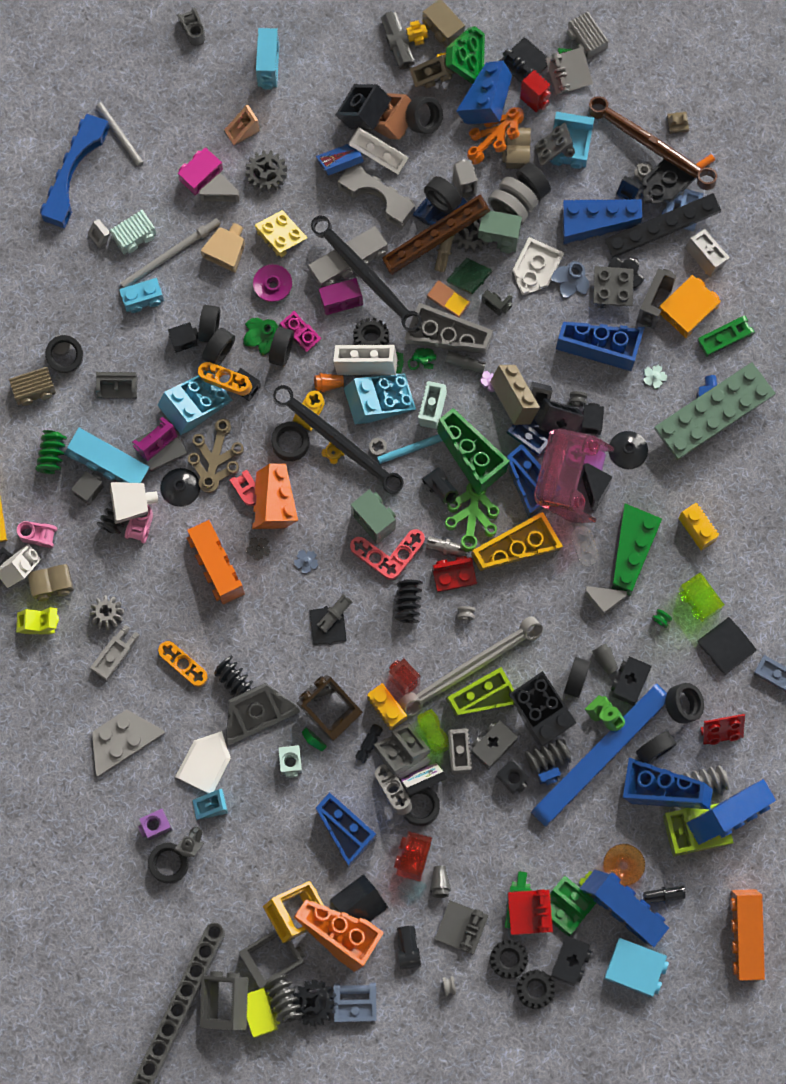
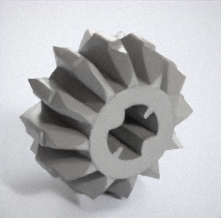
M104 595L102 602L99 598H96L98 605L91 604L90 606L94 610L89 612L90 617H94L92 623H98L99 629H102L105 624L106 629L110 630V624H113L116 628L118 627L116 620L123 621L120 615L124 613V609L120 608L122 606L120 601L115 603L116 598L113 596L108 601L107 595ZM109 609L111 613H108L109 616H104L102 612L105 613L104 610Z

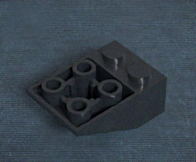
M543 671L509 693L526 728L540 746H544L576 724L573 716Z

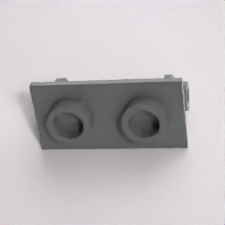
M193 827L189 835L184 836L175 847V850L185 857H195L204 845V842L200 841L202 830L199 827Z

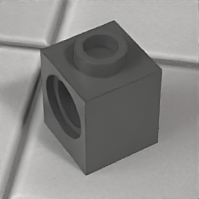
M85 471L71 490L75 496L87 505H90L104 486L100 476L94 472L90 474Z

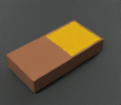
M439 280L427 295V298L459 318L470 305L469 300Z

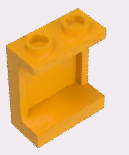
M692 275L659 306V309H661L660 315L687 338L699 323L714 309L719 308L721 301L715 292H710L705 287L704 282L700 278H695Z

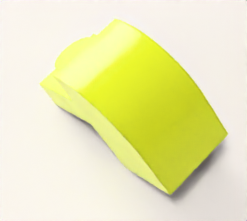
M50 607L42 611L25 609L18 612L16 633L54 634L59 622L57 608Z

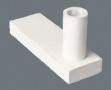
M360 127L357 128L348 143L351 147L396 174L400 173L408 160V156Z

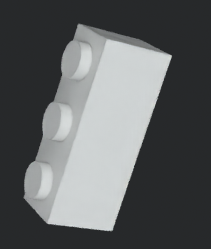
M335 345L333 362L337 375H396L397 354L394 345Z

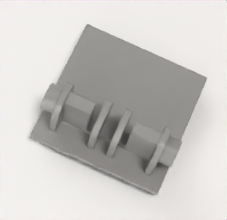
M583 47L561 54L554 53L551 57L546 58L556 95L593 84Z

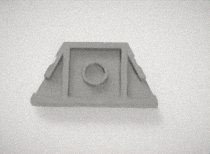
M126 709L92 731L96 775L100 777L163 736L165 732Z

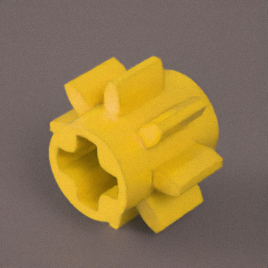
M419 20L410 22V27L406 28L409 42H414L415 46L424 44L423 40L428 38L426 25L420 24Z

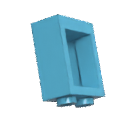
M258 28L257 83L258 87L272 89L277 87L278 29Z

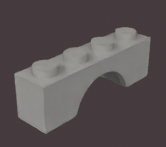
M360 166L347 168L338 180V188L352 198L362 194H374L380 197L386 205V220L400 229L405 226L415 212V204L410 198L402 197L396 189L391 186H385L376 176L371 177Z

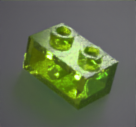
M701 572L679 588L680 598L684 603L688 602L692 608L691 613L697 620L700 619L702 623L721 611L725 605Z

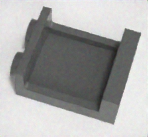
M658 268L641 305L636 322L655 329L661 309L652 305L661 288L669 292L672 291L677 277L672 271Z

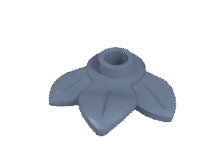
M574 261L569 263L567 267H558L551 276V281L560 283L559 288L563 298L572 296L576 291L586 294L589 289V280L585 276V267L580 262ZM572 269H577L578 274H573Z

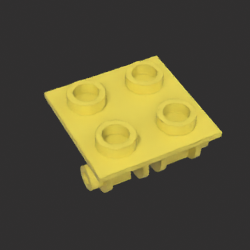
M283 210L254 225L258 231L257 234L265 240L266 244L269 242L268 246L270 248L273 246L272 249L281 258L287 254V249L307 239Z

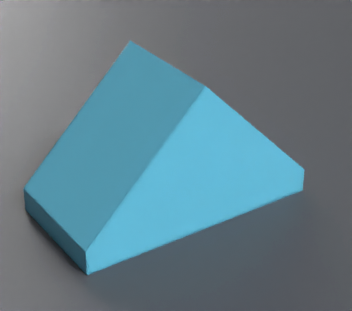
M222 789L192 800L196 820L228 813Z

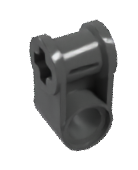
M194 7L192 11L182 15L180 13L177 14L179 23L185 31L189 42L194 46L202 45L205 42V32L196 8Z

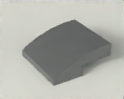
M147 433V434H145V435H143V436H141V437H138V438H136L135 440H137L138 442H140V441H141L143 438H145L149 433ZM178 434L173 441L149 461L146 460L151 472L187 456V452Z
M410 723L392 730L391 737L374 744L375 752L394 776L410 769L430 753V748Z

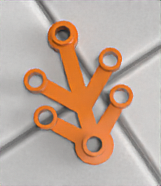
M513 107L509 109L506 114L501 116L500 122L483 123L487 129L479 130V128H473L469 131V136L473 141L488 136L478 147L474 146L468 150L467 157L472 161V164H479L484 160L483 151L496 138L497 140L493 143L496 152L500 153L506 149L505 129L509 125L510 127L506 131L509 139H516L520 135L518 124L524 120L522 108ZM501 123L498 126L492 127L494 124Z

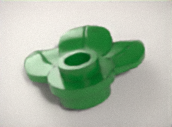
M252 318L248 320L245 325L249 331L244 336L243 345L248 347L258 346L262 356L268 354L278 324L271 319L263 321L260 318ZM270 325L271 330L266 332V327Z

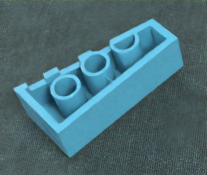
M81 428L77 429L64 455L86 465L91 470L102 473L107 479L122 483H141L149 469V466Z

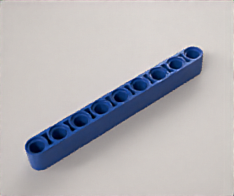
M656 683L623 717L625 719L624 726L620 730L609 731L531 811V814L547 827L549 822L665 705L667 692Z

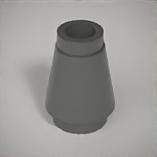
M606 643L592 651L594 654L593 658L608 675L619 669L611 647H608Z
M446 866L433 867L430 892H432V896L435 898L448 897L451 888Z

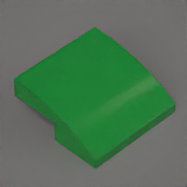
M564 875L550 893L552 924L565 935L570 936L595 906L596 902Z

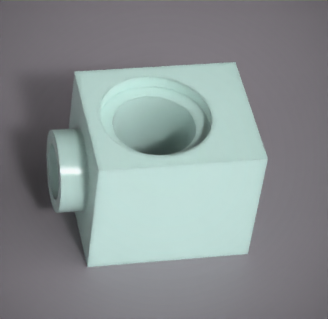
M299 745L278 747L281 775H286V778L298 777V773H302ZM288 758L296 760V764L293 767L285 765V761Z

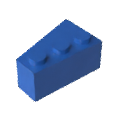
M521 444L507 455L506 458L510 461L508 465L509 472L527 516L530 519L560 495L561 488L525 446Z
M330 792L316 807V812L349 868L375 840L376 833Z

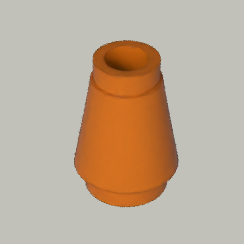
M324 373L315 375V390L322 393L344 387L343 375Z

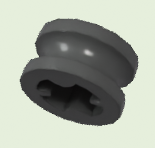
M579 391L570 392V405L582 407L586 405V393Z

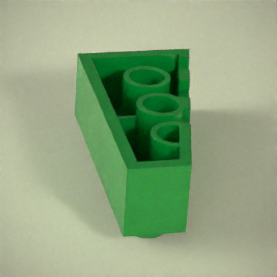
M454 408L439 419L436 429L438 435L479 496L507 472L510 461Z
M626 503L624 504L611 589L627 591V595L631 596L662 518Z

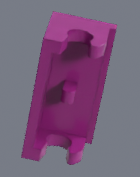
M356 278L318 288L326 316L363 305L362 293Z
M164 417L159 419L161 421L160 425L140 442L137 440L132 441L134 444L133 448L147 461L177 437L174 426Z

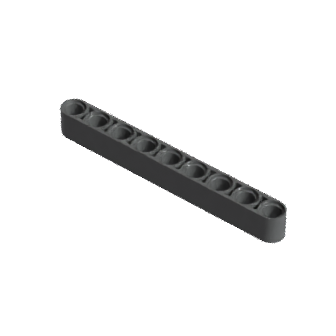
M210 923L205 928L131 1084H155L200 990L202 976L207 975L224 939L225 931L219 923ZM219 928L220 936L215 939L209 936L211 929ZM204 947L211 948V955L207 958L200 956V951ZM195 966L202 968V974L199 977L191 975V970ZM191 986L193 988L192 994L189 997H184L182 995L183 987ZM176 1005H182L184 1010L182 1015L174 1016L173 1008ZM169 1024L173 1025L174 1033L171 1036H165L163 1033L164 1027ZM158 1044H162L165 1047V1051L161 1056L154 1054V1047ZM148 1064L155 1066V1073L151 1076H147L144 1072Z

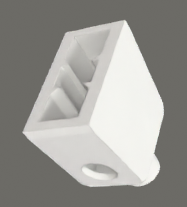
M110 483L115 524L146 515L148 513L147 505L158 503L157 491L145 493L143 483Z

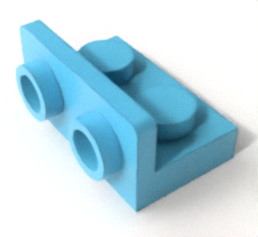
M157 278L119 289L126 312L136 313L141 311L143 307H156L164 301Z

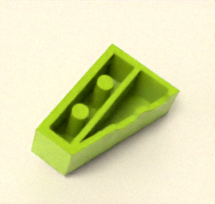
M502 667L445 699L454 715L458 716L514 705L509 696V693L514 691V688Z

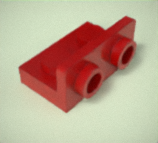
M460 556L455 561L450 562L440 560L432 566L437 593L477 585L472 557Z

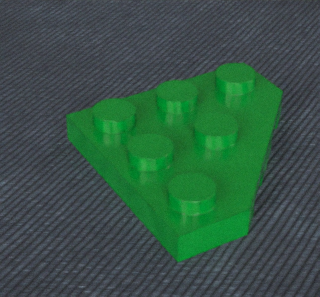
M475 26L469 27L446 48V67L471 84L474 83L484 67L485 33Z

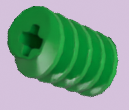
M43 430L44 435L41 436L43 442L40 443L42 450L38 451L40 457L37 459V463L39 465L35 467V470L40 473L55 474V471L61 470V467L57 466L56 463L63 462L62 459L58 458L59 455H64V452L59 450V448L66 446L61 443V440H67V437L56 431Z

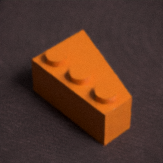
M268 464L257 471L255 495L257 497L253 510L255 512V522L252 523V529H283L297 522L298 517L286 464Z

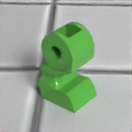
M598 695L585 708V711L593 721L602 720L605 727L610 731L620 730L625 724V719L619 710L612 706L606 696Z

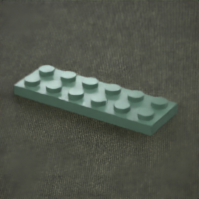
M751 362L656 425L654 430L678 461L774 397L776 393L753 362Z

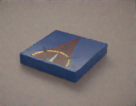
M349 144L316 156L318 163L329 176L364 162L361 153Z

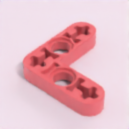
M411 530L390 557L363 537H355L350 543V549L355 556L388 580H394L421 549L425 542V536L420 530ZM412 535L415 537L419 535V540L421 542H415L412 545V548L415 549L414 551H412V549L409 546L404 545L405 543H407L408 545L411 544ZM355 543H363V548L368 551L366 557L363 556L365 554L363 550H355ZM399 551H408L409 557L406 560H401L398 557ZM374 553L379 554L381 560L379 563H372L369 560L370 556ZM385 559L387 560L386 565L388 567L395 566V574H387L388 569L384 566L382 569L379 568Z

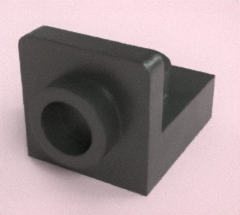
M486 290L482 295L481 302L500 316L503 312L507 313L513 306V296L509 294L502 302L499 295Z

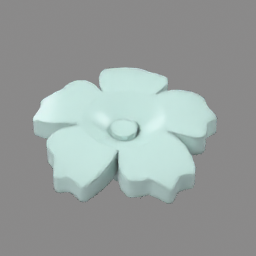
M657 365L653 366L652 369L650 367L644 369V376L646 378L643 381L645 384L651 386L653 383L654 388H660L663 384L662 381L667 380L665 372H661V366Z

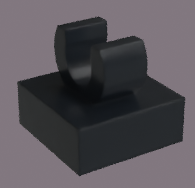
M624 176L616 194L624 199H636L642 184L632 180L631 177Z

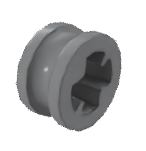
M374 438L369 444V451L374 457L381 456L387 451V444L382 438ZM378 443H381V448L384 447L383 450L379 449L376 452L375 447L372 448V446H377Z
M457 607V611H459L458 619H475L473 612H475L474 607Z
M450 976V979L443 977L445 997L450 993L456 995L453 976Z

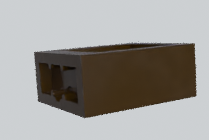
M325 675L324 677L320 676L314 682L315 686L310 691H304L299 696L300 700L296 704L330 740L334 741L363 712L332 677ZM327 684L349 708L329 728L307 706Z

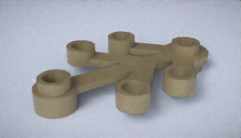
M220 419L215 424L217 436L212 453L206 446L203 435L196 434L193 437L194 446L199 448L209 464L208 471L206 472L201 465L200 457L197 453L189 454L188 462L194 466L199 474L200 489L206 493L214 492L219 486V481L239 471L238 463L230 461L226 469L216 473L219 465L244 452L243 445L236 442L230 450L221 454L225 435H228L231 431V424L226 419ZM224 423L227 425L224 429L219 428L220 424ZM201 438L202 442L196 443L195 440ZM236 446L241 447L239 452L234 451ZM192 457L198 458L196 462L190 461ZM231 465H235L237 467L233 471L229 469ZM210 479L212 480V484L206 485L205 481Z

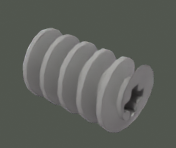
M720 765L716 766L715 771L712 767H709L707 773L704 769H701L699 775L697 771H692L691 776L687 772L684 773V776L705 782L712 789L716 787L718 792H721L722 785H724L726 790H729L727 774Z

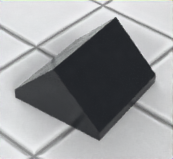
M585 463L581 477L593 512L597 510L608 491L613 476L589 463Z
M364 874L330 899L340 913L344 912L349 914L348 916L357 919L362 918L369 922L389 908L377 889Z

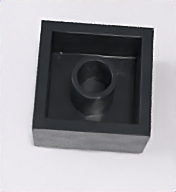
M354 84L335 115L350 129L357 130L360 127L363 130H374L381 116L388 109L392 98L378 84Z

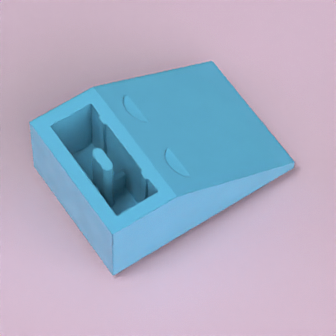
M198 375L165 391L158 403V407L179 434L182 435L194 429L232 401V398L224 389L204 382Z
M405 373L355 378L344 388L355 425L370 423L416 410Z

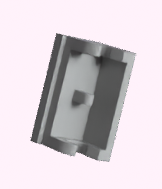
M706 229L691 237L685 247L709 277L718 268H723L730 258Z

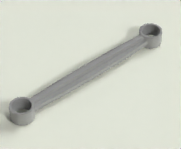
M535 617L524 619L518 631L474 656L418 694L412 692L405 694L400 699V707L407 716L417 715L422 710L423 703L478 671L524 639H537L543 632V626ZM414 702L411 707H408L410 703Z

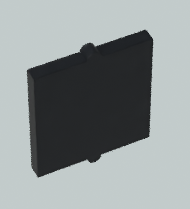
M328 607L309 610L313 645L325 643L331 645L333 642L347 641L344 614L325 633L316 624L326 615Z

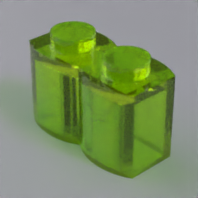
M430 709L419 714L417 717L418 728L426 737V743L430 748V752L436 756L449 749V739L445 731L440 728L439 718L436 713Z

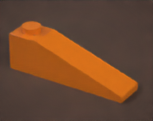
M305 900L294 918L337 960L355 972L363 967L384 932L365 919H357L348 916L349 914L339 913L331 910L329 907Z

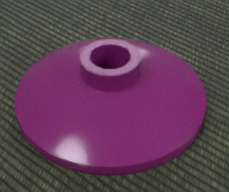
M266 265L260 268L254 276V291L265 301H280L290 293L292 277L280 265ZM271 283L277 284L275 288H270L269 285Z

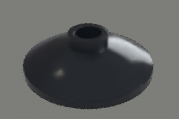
M623 431L611 439L608 448L609 456L617 466L623 469H634L645 462L648 456V445L640 434L633 431ZM630 445L633 449L627 451L625 447Z
M173 469L161 481V494L171 505L187 506L194 502L200 493L199 479L189 469ZM178 483L184 484L182 488H177L176 485Z

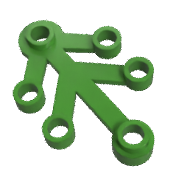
M470 483L466 487V492L457 497L456 501L453 502L457 507L453 508L448 503L447 509L453 513L457 512L461 504L471 499L470 506L445 520V528L447 530H454L459 522L468 517L466 535L462 537L460 543L461 548L466 552H472L477 546V538L474 536L476 518L485 528L484 533L486 536L493 537L497 532L496 525L491 523L479 509V501L487 509V516L490 519H496L500 512L499 508L493 505L485 495L486 490L478 496L477 493L473 492L474 488ZM494 510L496 514H491L490 511ZM452 521L454 525L451 526L447 522ZM492 528L494 532H489L487 529ZM465 543H470L472 546L467 547Z

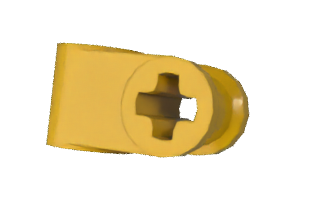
M318 391L309 392L302 403L318 416L325 405L323 396ZM318 398L319 403H314V405H312L311 400H316ZM297 414L294 415L293 422H297L309 431L313 429Z

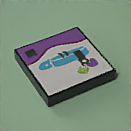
M435 762L399 780L406 792L412 795L446 780L447 776L440 765Z

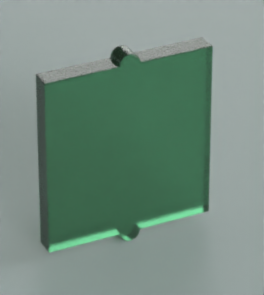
M466 258L459 267L455 268L447 282L473 294L480 285L484 284V281L492 273V269Z

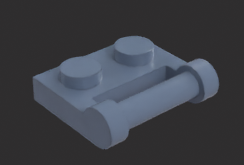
M376 983L348 986L334 984V994H336L334 1002H337V1005L334 1006L336 1011L334 1023L377 1021ZM340 994H370V1000H340Z

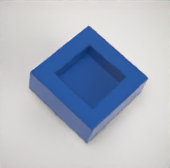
M556 767L539 774L538 780L540 784L546 783V786L558 782L557 778L561 776L559 768Z

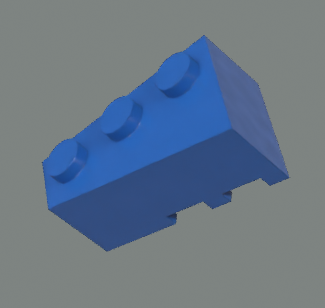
M504 61L486 62L456 110L465 124L500 122L512 78V73Z

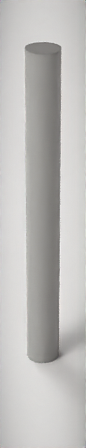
M102 103L97 104L96 109L103 119L108 121L109 127L137 167L143 164V160Z

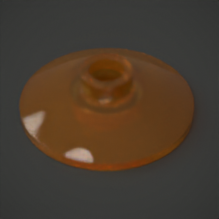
M618 844L606 853L603 868L605 873L610 874L612 872L621 879L620 884L628 886L636 883L642 877L645 870V860L642 853L636 847L630 844ZM621 862L627 863L626 869L620 868Z

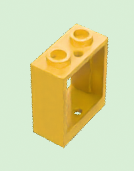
M310 881L272 898L262 906L282 943L308 932L303 926L296 929L282 904L283 902L299 895L303 902L308 900L323 905L317 890Z

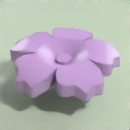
M484 371L480 384L487 388L488 391L494 392L495 390L490 383L493 373L490 375L488 371Z

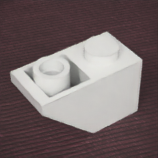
M30 544L25 545L0 566V579L7 588L23 580L41 560Z

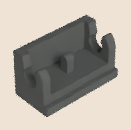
M96 372L97 398L137 399L138 377L136 372Z

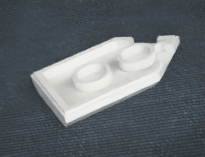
M529 237L512 270L521 294L525 295L548 287L551 282V276L557 269L564 252Z
M222 731L194 740L175 778L206 793L215 791L231 759Z

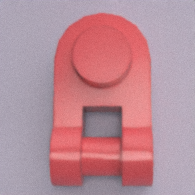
M245 470L241 472L242 475L237 478L233 477L229 481L245 505L255 506L257 497L255 495V481L249 472ZM247 482L248 485L242 488L241 484Z

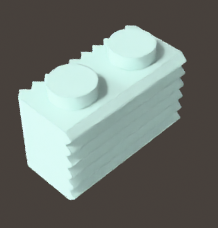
M140 210L109 230L111 237L123 254L134 252L137 250L138 245L143 242L148 243L152 241L155 237L154 235H156L155 227L143 210Z
M428 381L426 382L424 397H422L418 420L420 426L437 429L447 394L446 385Z

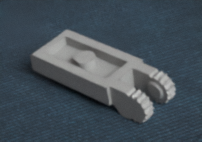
M124 625L116 637L114 636L90 667L91 671L105 681H108L140 636L135 632L126 644L121 640L130 629L127 625Z

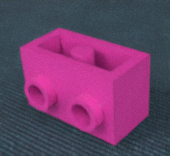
M205 147L202 151H197L188 164L185 163L180 167L178 171L179 181L196 196L205 185L223 171L222 162Z

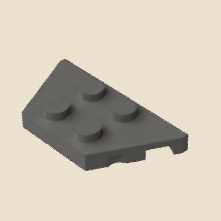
M267 683L228 700L227 744L229 746L299 713L300 710L297 705Z

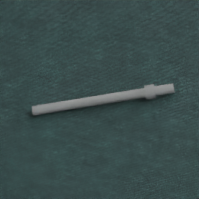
M216 218L207 225L200 226L196 229L195 233L120 283L121 286L125 288L132 285L200 238L204 239L207 237L209 232L221 225V223Z

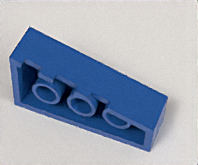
M642 199L563 200V245L614 231L629 229L641 224Z
M629 758L623 798L629 803L710 810L713 789L705 782Z
M762 779L702 813L700 816L688 821L687 825L698 845L718 835L723 838L731 834V828L736 830L745 825L744 820L749 822L757 818V812L762 814L771 809L769 805L775 802L776 799L765 780Z

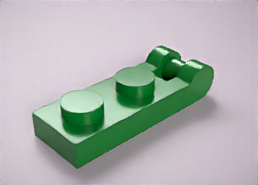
M745 315L697 339L706 357L755 334L754 329L749 327L748 319ZM737 327H741L743 331L739 332Z

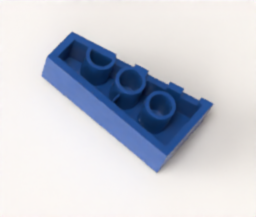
M563 322L556 350L632 371L645 327L628 328V326L621 325L619 327H609L606 324L593 326L589 325V323Z
M594 869L579 889L585 894L594 895V902L606 910L611 909V916L621 923L625 922V927L645 944L655 947L669 929L664 923L665 918L657 912L654 914L649 910L651 906L643 899L639 901L635 897V891L630 887H624L620 884L621 879L612 872L608 874Z

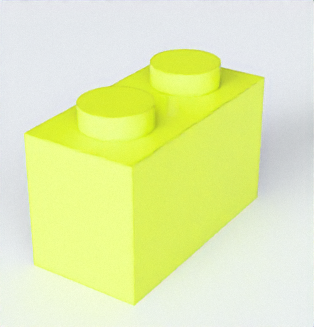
M264 988L248 993L247 1020L253 1038L278 1030L277 1025L281 1024L276 1020L277 1014L272 1012L270 1006L272 998L268 996V992H265Z

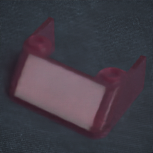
M553 429L549 434L534 493L536 503L571 523H595L596 518L583 512L585 498L582 493L577 491L585 456H594L598 451H613L614 447L593 435L566 429Z

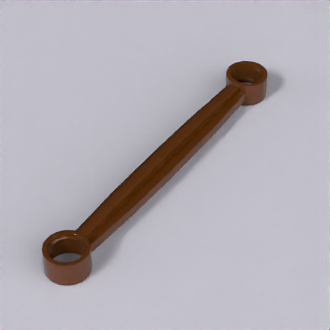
M596 96L590 100L589 114L595 119L605 118L660 157L695 177L698 187L702 190H711L716 186L717 173L714 169L709 167L701 169L651 133L608 108V101L604 97ZM602 104L605 109L597 111L592 106ZM710 176L714 180L712 182H704L701 180V177Z

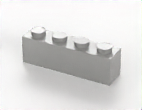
M376 226L346 243L367 265L375 258L377 260L381 259L388 251V244ZM335 250L309 264V272L320 288L336 284V281L339 279H347L353 274V269Z

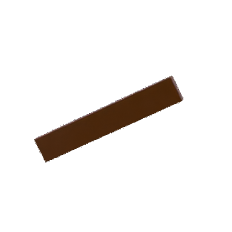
M479 194L383 256L382 260L389 273L393 275L491 211L484 198Z

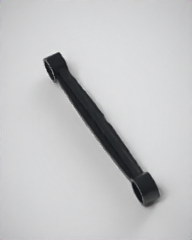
M315 217L311 222V229L314 234L319 238H325L353 271L401 318V323L407 332H418L423 325L420 315L415 311H409L380 277L332 230V224L327 217ZM321 221L328 222V228L324 232L319 233L315 230L317 223ZM410 316H416L419 319L418 325L414 328H408L405 325L406 319Z
M280 385L274 390L273 401L276 405L290 408L341 452L382 481L383 489L387 493L396 494L402 489L404 481L399 474H389L337 429L296 400L290 387ZM278 390H287L290 394V400L285 403L279 402L276 399ZM389 477L398 478L400 481L399 489L395 491L390 490L386 485L387 479Z

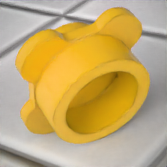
M330 442L326 449H323L321 452L322 456L327 457L331 464H337L338 459L345 455Z

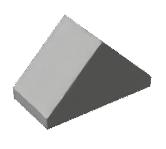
M221 173L200 190L201 201L240 202L239 191Z
M586 586L585 595L598 612L604 616L625 600L627 591Z

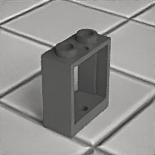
M276 930L239 951L240 956L260 989L265 988L266 983L272 978L287 975L305 964L302 960L305 958V955L300 946L295 948L292 940L295 938L287 941L286 944L297 961L266 980L263 978L250 953L278 937L279 935Z
M210 971V975L202 976L200 1028L246 1030L248 977H240V973L228 972L227 976H223L221 971ZM219 982L232 983L231 1019L218 1018Z

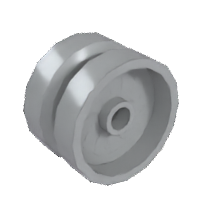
M505 177L498 185V190L493 191L489 196L488 203L493 211L522 216V225L528 218V213L532 212L538 205V199L525 184L512 177Z

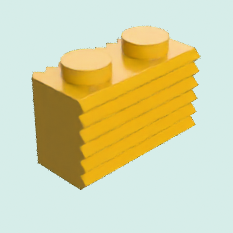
M695 503L682 511L678 519L702 551L716 542L719 533L714 529L715 526L709 523L710 520L707 519L698 503Z
M383 683L368 693V701H370L372 707H375L377 714H380L389 730L395 729L407 720L406 713Z

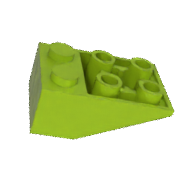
M712 804L710 806V809H712L718 804ZM685 808L667 812L663 815L673 857L733 844L732 834L723 838L718 835L698 845L687 822L709 809Z

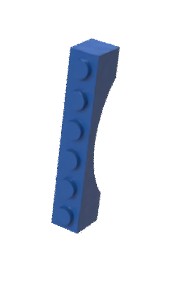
M87 113L85 118L80 120L78 125L79 131L71 140V149L69 153L66 152L64 155L62 169L57 171L56 182L48 191V200L41 206L40 214L44 222L65 229L72 214L69 201V187L72 175L78 164L87 154L103 145L110 129L107 120Z

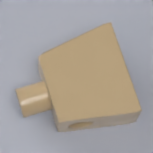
M236 223L232 224L229 231L221 227L218 228L202 248V258L235 273L245 247L244 238L240 237L243 228Z

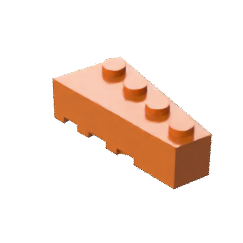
M210 520L188 529L189 536L186 539L191 548L195 547L198 553L195 555L199 566L204 565L206 572L203 574L208 584L212 582L215 588L212 590L216 601L221 600L224 605L245 595L243 585L238 579L233 566L230 565L229 558L224 548L221 547V542Z
M756 889L731 890V911L733 912L731 929L734 932L732 952L735 953L736 962L732 963L733 975H737L739 980H765L762 894Z

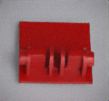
M745 714L704 721V727H700L701 735H703V745H716L722 741H737L740 738H744Z
M550 890L508 892L511 935L553 932Z

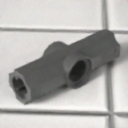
M390 11L381 16V22L386 33L387 44L389 43L391 47L390 51H393L399 69L410 68L415 64L409 48L407 33L402 29L396 12Z

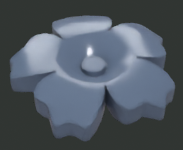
M304 550L299 551L298 559L294 560V566L298 569L302 568L301 571L305 574L311 572V568L317 569L319 566L315 559L317 554L314 551H308L306 555Z

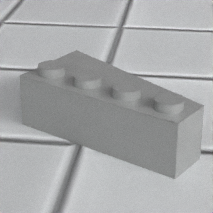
M418 304L415 312L422 318L423 325L416 333L407 332L404 338L405 344L487 353L493 338V330L427 305ZM413 316L409 328H414L418 325L419 319L416 316Z

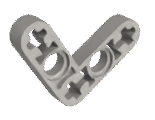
M430 753L416 765L397 776L392 774L385 763L375 770L377 782L397 814L405 815L412 809L411 800L399 779L428 765L432 758ZM393 786L399 787L395 793L388 792ZM401 798L402 802L405 804L402 807L398 803L397 799Z

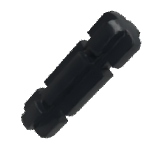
M372 724L370 733L366 735L360 746L361 750H358L355 755L358 761L366 762L369 757L368 753H371L374 744L378 740L377 736H380L383 731L381 726Z

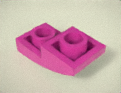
M295 311L279 324L282 328L294 331V341L306 352L321 340L320 336Z

